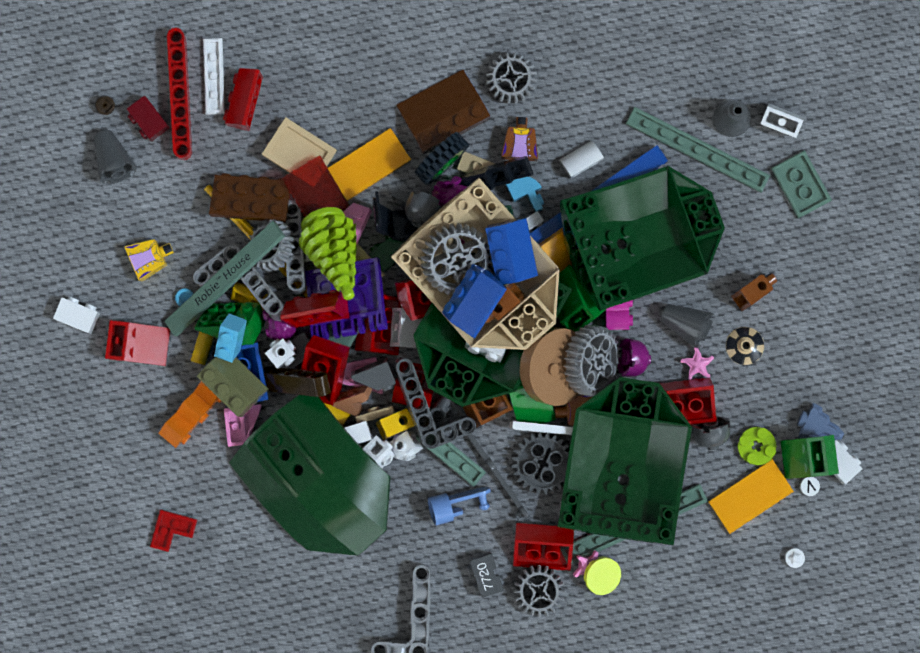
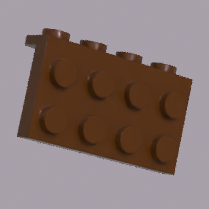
M227 173L215 175L209 215L210 217L256 221L274 219L286 223L290 191H292L291 181L284 178L273 180L263 176L251 178L247 175H240L238 177Z

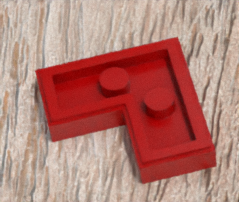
M160 510L150 547L169 552L174 534L193 538L198 519Z

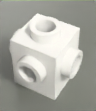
M276 339L269 345L271 349L265 353L277 369L283 365L286 367L295 361L294 356L297 355L294 352L296 347L290 340L286 342L285 339ZM284 349L285 354L280 356V351Z
M405 431L393 437L394 440L389 443L393 446L391 451L395 455L394 458L409 461L416 456L417 452L423 449L421 443L415 438V432Z
M377 435L363 448L381 468L389 465L395 456L391 451L393 446L387 440L382 441Z

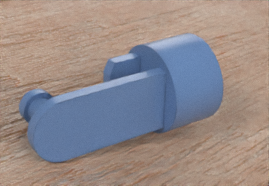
M490 487L476 488L450 496L443 493L429 497L428 507L434 525L437 526L454 521V517L463 515V510L460 507L452 508L451 504L478 497L479 509L487 510L490 505L487 503L486 494L491 492Z

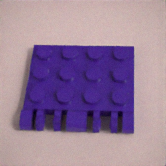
M378 257L355 262V286L352 288L355 296L353 299L348 300L349 318L310 325L311 338L315 335L329 340L330 335L327 325H332L335 339L340 338L341 334L343 337L357 335L358 330L360 334L366 333L365 318L369 319L371 332L377 331V328L379 331L388 328L385 315L381 265ZM320 269L305 271L307 297H311L310 295L315 293L329 294V291L336 290L326 276L320 272Z

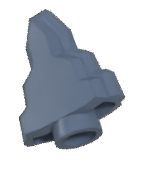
M815 403L811 405L808 412L802 411L797 425L801 427L798 438L834 435L835 440H842L844 435L838 425L830 422L829 415L822 411V407Z

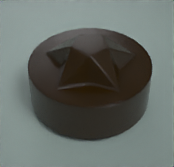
M103 95L97 98L95 108L100 114L109 115L114 111L115 103L111 97Z

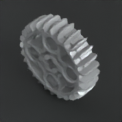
M451 223L449 224V229L442 226L443 232L440 233L438 230H435L437 236L429 235L432 241L431 243L425 241L428 249H422L426 256L420 257L425 261V263L421 264V267L425 269L423 274L428 276L426 280L434 288L437 287L439 292L444 290L447 295L450 292L454 294L456 287L462 281L460 280L461 275L466 273L472 264L479 262L478 266L486 270H492L487 265L492 263V259L489 258L491 254L490 250H488L489 244L486 243L488 241L485 236L482 237L483 234L477 231L475 227L470 228L467 224L463 228L460 223H457L456 228ZM458 236H466L472 239V241L462 245ZM453 238V243L446 246L447 240ZM441 245L443 253L434 257L437 248ZM474 248H478V252L475 255H471V251ZM438 264H443L441 270L435 271ZM452 274L455 283L446 282L441 278Z
M585 325L584 328L581 327L579 331L575 332V336L571 337L572 342L568 343L569 349L565 350L567 357L564 358L566 364L563 366L566 368L564 374L568 375L566 381L569 382V387H572V390L580 395L595 396L613 383L612 379L616 378L615 373L619 371L617 369V365L620 363L618 357L621 356L618 354L620 347L617 344L619 342L615 340L616 335L612 334V331L608 330V328L599 325Z

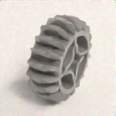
M513 52L512 58H509V53H505L506 59L499 55L498 59L500 62L493 60L492 63L495 67L488 66V70L492 73H486V77L491 78L486 81V84L493 85L489 88V92L496 90L493 94L494 98L499 94L501 95L500 102L506 97L507 104H510L511 98H514V103L517 104V97L525 101L523 94L530 97L531 93L529 90H535V86L532 84L537 83V79L531 78L537 75L536 71H531L535 66L534 64L527 66L530 59H526L523 62L524 55L522 54L519 59L516 58L515 52ZM512 64L522 67L525 73L515 71ZM506 65L507 72L496 78L498 70ZM510 70L513 77H517V79L514 78L513 85L511 80L506 78H509ZM527 78L526 85L520 91H517L516 84ZM498 84L508 85L511 92L502 90Z
M274 219L264 220L263 224H257L258 229H252L253 235H249L252 240L272 221L276 222L284 233L285 237L254 265L268 272L278 271L279 267H285V262H290L289 256H293L292 249L296 248L292 245L296 240L292 237L294 233L290 230V227Z
M537 565V571H534L533 566H530L531 573L528 574L527 570L524 569L523 573L526 576L524 578L521 575L517 576L522 580L521 583L514 582V585L519 586V589H513V593H519V596L514 597V600L518 601L521 599L522 601L517 606L520 608L525 605L526 607L523 609V612L526 613L530 609V616L532 617L535 611H537L538 618L541 617L542 611H544L547 617L549 616L548 609L555 613L556 611L553 606L561 607L557 602L558 599L564 601V597L559 596V593H565V589H559L560 586L564 585V582L557 583L561 576L553 577L555 574L554 569L547 573L548 566L544 567V571H541V565ZM536 575L546 576L539 584L528 580ZM550 580H552L555 586L554 598L546 592ZM524 585L532 590V596L528 602L523 596ZM531 585H533L535 588L537 586L538 588L539 586H543L542 591L548 597H545L544 595L540 596V594L539 596L535 597L536 591ZM540 598L550 602L543 607L532 606Z

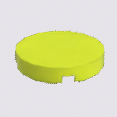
M605 556L598 557V559L589 562L584 572L586 587L597 595H605L612 592L619 584L621 578V569L618 563Z

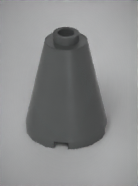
M730 99L723 101L714 111V126L718 132L725 136H740L748 130L751 124L750 110L739 100Z
M99 130L94 137L100 181L103 184H106L105 181L115 184L131 177L130 173L133 170L134 173L136 172L135 163L111 130Z
M667 304L666 307L662 306L658 316L661 317L660 321L692 346L699 349L702 346L699 344L700 340L705 341L713 321L710 320V317H714V313Z

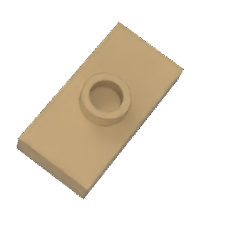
M464 152L457 170L467 174L495 163Z
M379 406L368 409V413L356 416L355 418L357 423L368 422L392 415L395 412L393 406L379 409Z

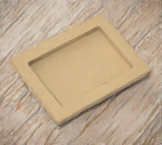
M285 117L271 141L268 142L262 156L314 188L337 150Z

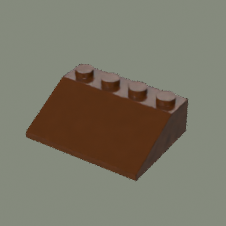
M464 70L396 105L423 155L434 150L453 133L458 132L462 135L490 120L489 112Z

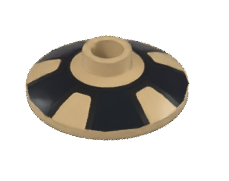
M740 327L732 331L728 336L726 351L734 362L740 365H750L758 361L762 356L764 341L755 329ZM744 342H747L749 344L748 349L743 348L742 345Z

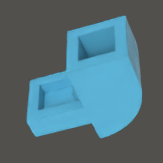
M524 177L506 184L513 202L527 196L535 212L543 209L544 201L540 194H536L542 187L535 179Z

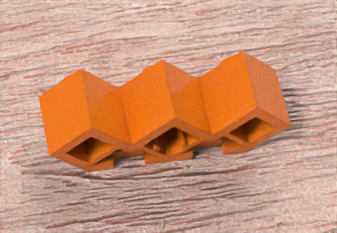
M201 381L195 391L183 401L177 412L165 422L158 434L175 448L181 443L184 445L191 438L190 433L199 423H204L209 417L207 413L217 402L221 403L222 401Z

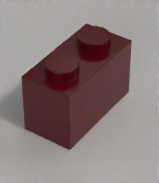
M145 95L127 108L130 113L127 115L133 124L137 123L140 126L139 133L145 140L149 138L152 142L170 129Z

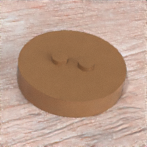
M551 327L528 349L523 351L520 361V378L525 391L535 401L560 406L569 403L578 396V393L573 391L572 387H569V382L566 381L568 375L564 374L566 368L563 366L566 364L564 358L567 357L565 350L569 349L568 343L572 342L571 337L575 336L574 331Z

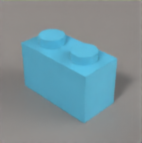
M232 314L227 315L220 325L215 357L231 363L234 361L241 350L247 320Z

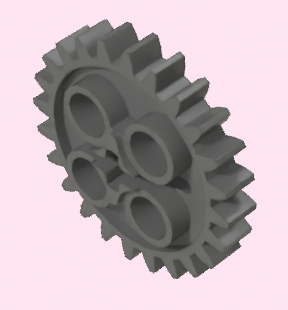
M539 432L538 438L531 434L530 441L524 438L526 444L519 443L518 445L521 450H514L518 457L512 458V460L517 461V464L512 465V468H517L518 470L513 475H520L517 482L524 481L522 487L525 488L529 485V492H532L535 488L538 495L541 490L547 495L548 489L555 493V486L562 489L560 483H565L569 452L565 450L568 448V445H561L563 439L557 442L556 435L549 438V433L542 437L541 432ZM540 445L543 448L541 456L533 454L534 446ZM547 448H551L546 459L548 466L543 467L538 479H535V475L540 467V464L537 463L538 460H543ZM553 453H558L561 457V461L558 464H553L550 461V456ZM527 463L535 465L534 473H526L524 468ZM545 471H550L553 474V479L549 482H545L542 478V474Z

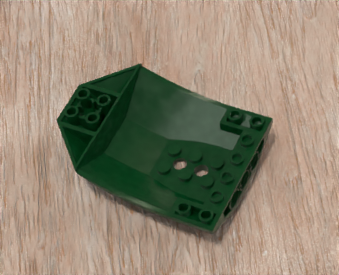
M669 166L560 201L566 249L577 279L599 311L708 274L725 229L712 192ZM618 239H622L625 242L624 249L618 247ZM602 245H605V246L607 247V249H608V253H607V254H604V253L602 252V250H601V246H602Z
M560 282L558 283L556 318L572 291L571 288ZM431 303L413 334L428 388L462 407L516 392L521 383L520 361L524 350L506 349L501 362H492L486 359V356L469 352L465 348L466 341L437 307Z
M620 377L576 409L558 527L608 537L674 546L692 426L660 383ZM625 474L629 477L627 485L619 484L618 477ZM617 494L625 495L626 502L624 504L616 503L615 496Z
M298 395L275 412L250 435L229 462L265 509L306 550L359 556L387 531L391 476L354 440L319 397ZM284 450H288L290 453V458L287 461L282 457ZM297 464L303 467V473L300 476L294 472Z

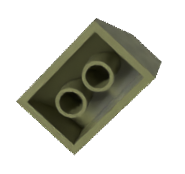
M216 357L197 375L237 417H243L269 390L237 357L232 363Z

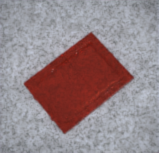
M320 155L282 177L304 217L315 210L325 207H336L342 211L349 207Z

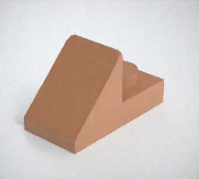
M362 385L342 392L333 407L354 416H359L363 409L361 403L369 399L373 389Z

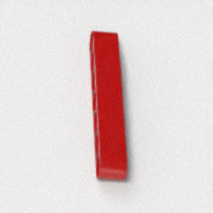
M172 28L167 33L173 153L180 160H188L192 155L187 42L186 36L181 29ZM175 34L181 35V39L178 42L172 41ZM176 53H182L180 60H173V56ZM176 72H183L181 79H174ZM177 91H184L182 98H175ZM179 109L185 110L183 117L176 116V112ZM186 128L184 136L177 135L178 129ZM180 147H187L186 154H178Z

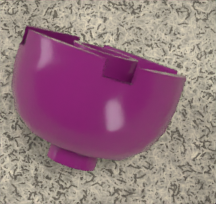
M623 339L619 345L622 348L621 359L618 357L620 362L617 365L618 373H622L621 376L636 377L643 374L651 363V355L646 345L636 339Z

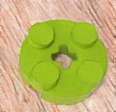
M752 427L745 430L740 436L737 445L740 457L753 465L768 463L776 454L777 447L773 434L766 428ZM756 440L758 443H762L759 452L756 449H752Z

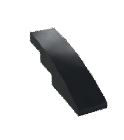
M523 156L459 176L461 183L458 185L468 187L480 178L489 190H493L495 186L509 184L515 179L529 177L534 172L528 157Z

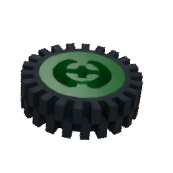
M458 132L453 133L419 164L414 173L425 185L431 184L463 155L470 144Z

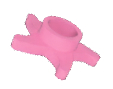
M694 347L695 353L693 358H686L680 361L690 367L688 379L691 380L696 373L709 378L710 374L707 373L706 366L714 357L703 358L699 349Z
M596 550L593 551L590 557L577 556V559L580 561L578 569L574 572L573 576L577 578L579 575H584L589 562L598 559V552Z

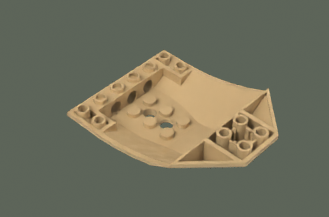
M478 178L421 225L391 257L442 313L445 304L449 302L453 294L450 292L447 295L444 290L439 292L437 287L434 288L426 280L428 276L423 274L425 269L421 267V264L425 263V261L420 257L426 256L422 249H428L425 241L431 243L432 240L429 235L436 237L435 230L441 233L443 232L442 226L449 229V224L451 223L456 228L457 223H460L462 228L465 224L469 225L470 228L475 227L477 231L483 234L482 237L485 236L487 238L485 228L488 225L516 219L481 179ZM458 236L459 239H463L465 243L472 241V239L466 236ZM532 237L531 242L538 276L515 283L525 294L522 301L499 321L494 318L489 323L485 322L476 338L471 337L451 323L471 347L526 350L556 324L559 268ZM448 239L446 246L451 245L454 239ZM441 245L437 248L434 257L443 253ZM474 248L471 251V253L476 254L478 252V248ZM488 263L487 265L492 268V270L488 271L495 276L493 263ZM438 264L435 271L441 270L443 264ZM466 273L461 275L460 280H463ZM452 274L441 278L446 282L455 283Z

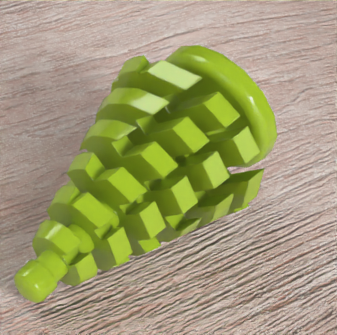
M325 207L308 214L301 222L300 249L314 262V265L320 269V272L326 276L338 292H342L343 298L351 300L355 296L352 288L355 286L356 222L353 225V219L346 217L344 212L336 207Z

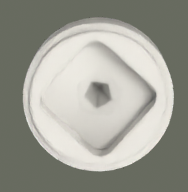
M789 549L785 554V562L790 567L798 568L805 561L804 553L799 549Z

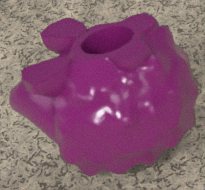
M454 176L451 181H438L434 185L431 194L440 200L438 204L442 207V205H445L467 188V186L458 185L461 183V178Z
M263 310L267 337L274 341L276 339H285L286 341L293 337L296 328L282 320H273Z

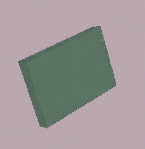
M805 150L771 168L797 218L832 201Z

